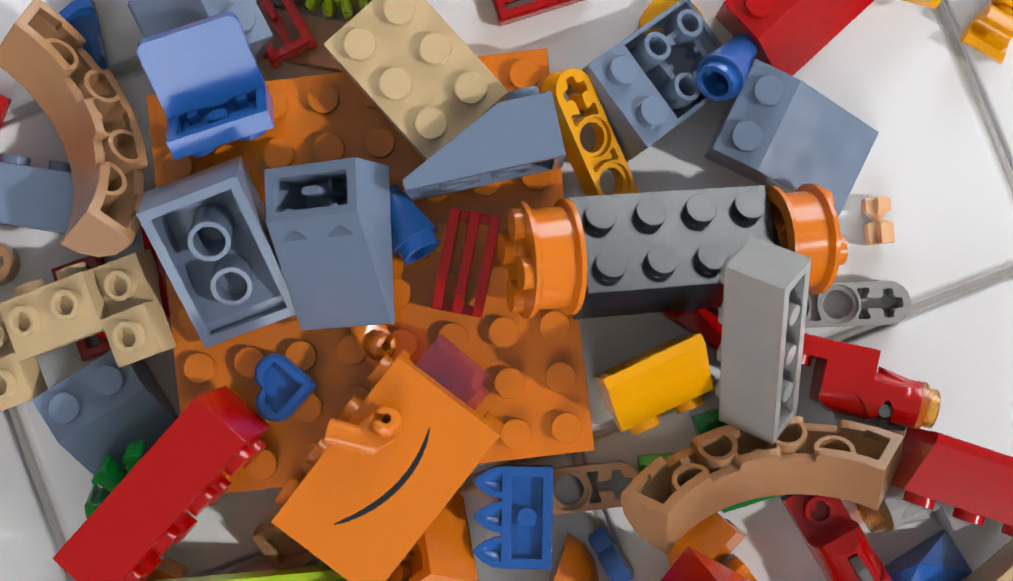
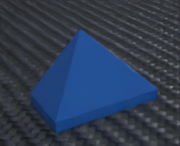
M945 529L940 530L884 566L892 581H960L973 572Z

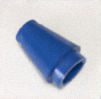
M736 34L699 62L696 83L703 95L714 101H724L737 96L741 92L754 57L757 54V45L751 37L745 34Z
M398 184L390 185L393 256H400L404 264H411L426 257L439 246L440 241L435 235L438 228L405 192H402Z

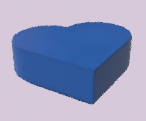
M282 354L266 355L259 360L254 372L255 381L261 388L256 397L257 411L268 421L279 422L286 420L299 409L319 384L287 356Z
M604 525L588 534L589 537L587 539L611 581H629L634 578L633 568Z

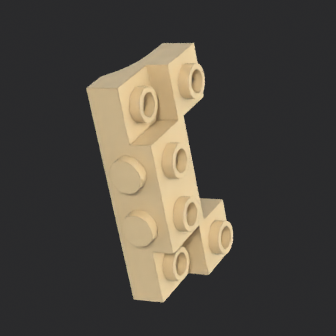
M150 249L134 252L89 270L85 262L65 267L55 272L58 281L46 285L44 278L22 284L14 288L17 297L0 303V412L31 401L48 390L36 356L54 351L105 331L118 368L177 347L163 309L159 289V271Z

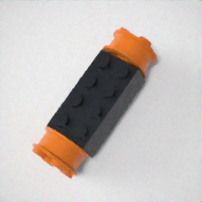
M815 183L803 184L795 192H784L777 186L757 185L578 196L558 199L553 207L530 208L525 201H516L511 209L508 210L506 233H499L497 239L499 261L501 264H507L509 280L506 284V301L510 312H518L524 319L533 318L538 310L561 308L565 314L572 315L574 320L721 307L724 284L720 283V272L723 263L731 253L736 254L751 236L810 257L811 269L808 294L811 295L822 294L831 287L836 278L839 265H843L846 262L848 255L846 240L840 234L833 195L829 189H824Z

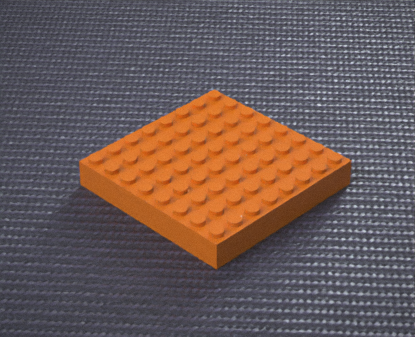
M547 48L477 56L509 92L519 88L537 86L539 93H542L545 79L550 75ZM345 72L265 81L273 101L275 128L267 130L263 135L253 140L241 141L238 139L217 146L214 151L201 157L189 155L174 160L166 144L167 116L156 94L146 95L156 188L241 156L265 208L264 169L357 157L389 166V186L398 184L402 192H405L408 196L404 188L403 179L425 162ZM561 169L413 201L438 228L435 235L439 239L440 244L429 255L411 264H404L400 256H393L392 253L395 324H385L389 332L395 337L397 343L396 351L391 358L395 360L402 350L405 349L412 355L409 360L477 413L484 416L486 412H489L504 424L501 436L479 464L595 450L579 319L573 320V316L565 314L561 308L538 310L536 315L529 319L522 318L518 312H510L506 301V284L509 280L507 264L500 263L497 244L482 318L431 308L450 207L501 216L499 233H506L508 210L511 209L516 201H525L530 208L553 207L558 199L564 198ZM459 221L445 301H454L469 222ZM479 224L464 301L466 305L474 306L489 226ZM165 271L171 332L177 347L173 348L180 414L197 396L226 385L271 426L261 438L267 445L265 449L247 468L242 467L233 477L229 475L226 477L232 482V485L224 494L284 487L292 476L302 482L312 469V466L304 460L321 438L325 436L330 419H337L354 395L362 401L365 400L375 387L367 378L381 360H372L363 353L351 333L350 327L301 330L296 314L205 348ZM270 354L287 356L319 384L291 417L279 422L266 420L260 415L256 407V397L261 388L255 381V367L260 359Z

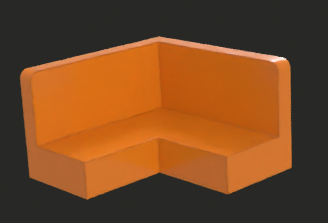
M456 492L386 581H479L464 498L460 493Z

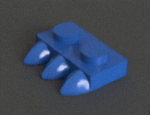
M503 464V466L491 468L480 474L474 480V484L486 494L502 498V501L484 506L474 514V519L484 528L492 532L501 533V536L483 541L473 550V554L483 563L501 569H552L553 465Z

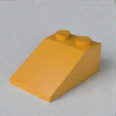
M701 333L679 335L593 376L617 429L621 432L630 429L633 436L660 424L657 415L674 407L677 414H682L700 406L705 402L702 394L713 389L706 343Z

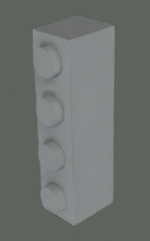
M751 236L736 254L731 253L726 258L720 272V283L724 284L723 303L718 314V322L722 324V341L718 347L717 360L721 362V369L715 395L719 398L720 421L774 444L797 413L811 258Z

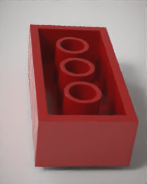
M226 385L197 396L52 559L76 581H145L164 561L161 556L173 544L177 545L198 523L192 515L197 517L208 505L210 507L214 505L230 488L232 482L226 477L228 475L233 477L242 467L247 468L265 449L267 445L261 438L271 426Z

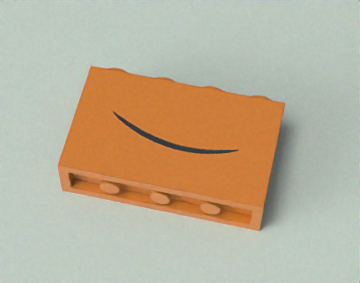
M405 349L402 350L395 360L386 354L367 378L368 381L375 385L364 401L354 395L337 417V420L358 425L374 413L377 408L390 406L395 408L403 419V430L398 439L374 455H365L325 445V436H323L304 460L312 466L309 473L302 482L292 476L274 500L282 508L272 519L271 523L348 581H386L498 440L504 425L489 412L481 416L409 360L412 355Z

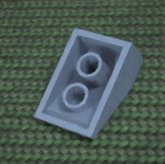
M755 59L741 92L732 98L704 157L760 185L777 186L784 192H795L799 186L806 183L818 184L824 189L831 191L834 198V207L839 217L879 132L802 80Z
M530 86L508 92L506 94V101L495 104L403 179L405 191L410 199L418 201L561 169L566 152L552 91L539 93L537 86Z
M241 156L144 192L136 215L205 348L296 314L266 224L265 208Z

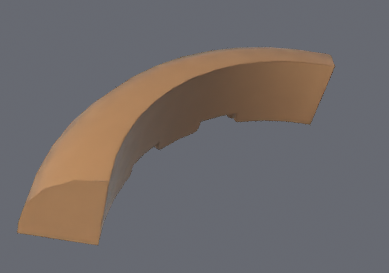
M32 0L0 44V67L22 85L39 104L57 131L66 151L73 180V206L67 230L60 244L77 253L95 257L116 255L131 245L141 225L136 213L144 195L143 171L148 165L144 139L129 100L109 68L101 70L95 60L83 48L85 44L84 37L59 13L42 0Z
M794 416L774 444H771L731 425L722 426L693 437L688 447L674 453L667 459L660 456L650 463L620 494L623 512L633 529L644 540L667 555L681 537L705 518L722 509L756 498L791 494L819 495L850 501L878 511L894 477L905 436L879 427L849 420H840L838 426L804 423L803 416Z

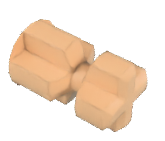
M884 196L864 198L861 201L862 213L870 215L872 220L863 225L865 245L894 243L893 222L884 220V214L892 210L891 198Z

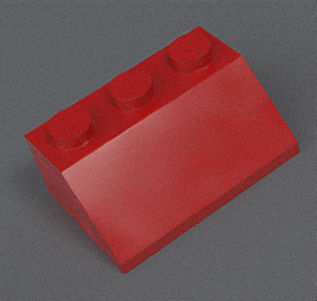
M726 0L715 15V18L732 36L745 34L755 41L757 54L754 59H758L793 76L874 0Z
M907 427L900 459L890 484L905 490L902 500L931 510L934 509L937 500L954 506L952 517L982 527L987 517L1002 522L1003 526L1000 533L1013 537V457L939 432Z

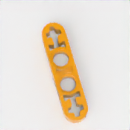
M576 68L552 72L545 79L542 93L552 91L565 152L584 195H604L599 182L600 176L605 169L611 171L615 179V188L611 194L639 193L589 76L581 69ZM567 84H571L573 92L568 96L569 100L565 101L563 92L568 89ZM579 110L584 111L583 116L571 117L572 115L580 114ZM586 124L592 127L596 136L595 145L590 152L586 151L580 142V132Z

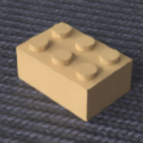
M372 0L323 44L331 58L424 161L439 151L495 104L507 100L506 94L509 91L427 0Z

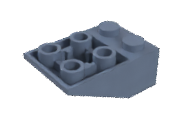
M690 0L678 1L582 69L589 76L595 87L626 162L647 149L711 100L703 95L697 86V67L703 58L722 46V44ZM651 28L663 29V34L651 32L647 36L644 35ZM567 84L568 89L565 91L567 96L573 92L571 84ZM579 110L580 114L583 116L584 111Z
M352 157L264 169L266 224L301 330L395 324L389 166Z

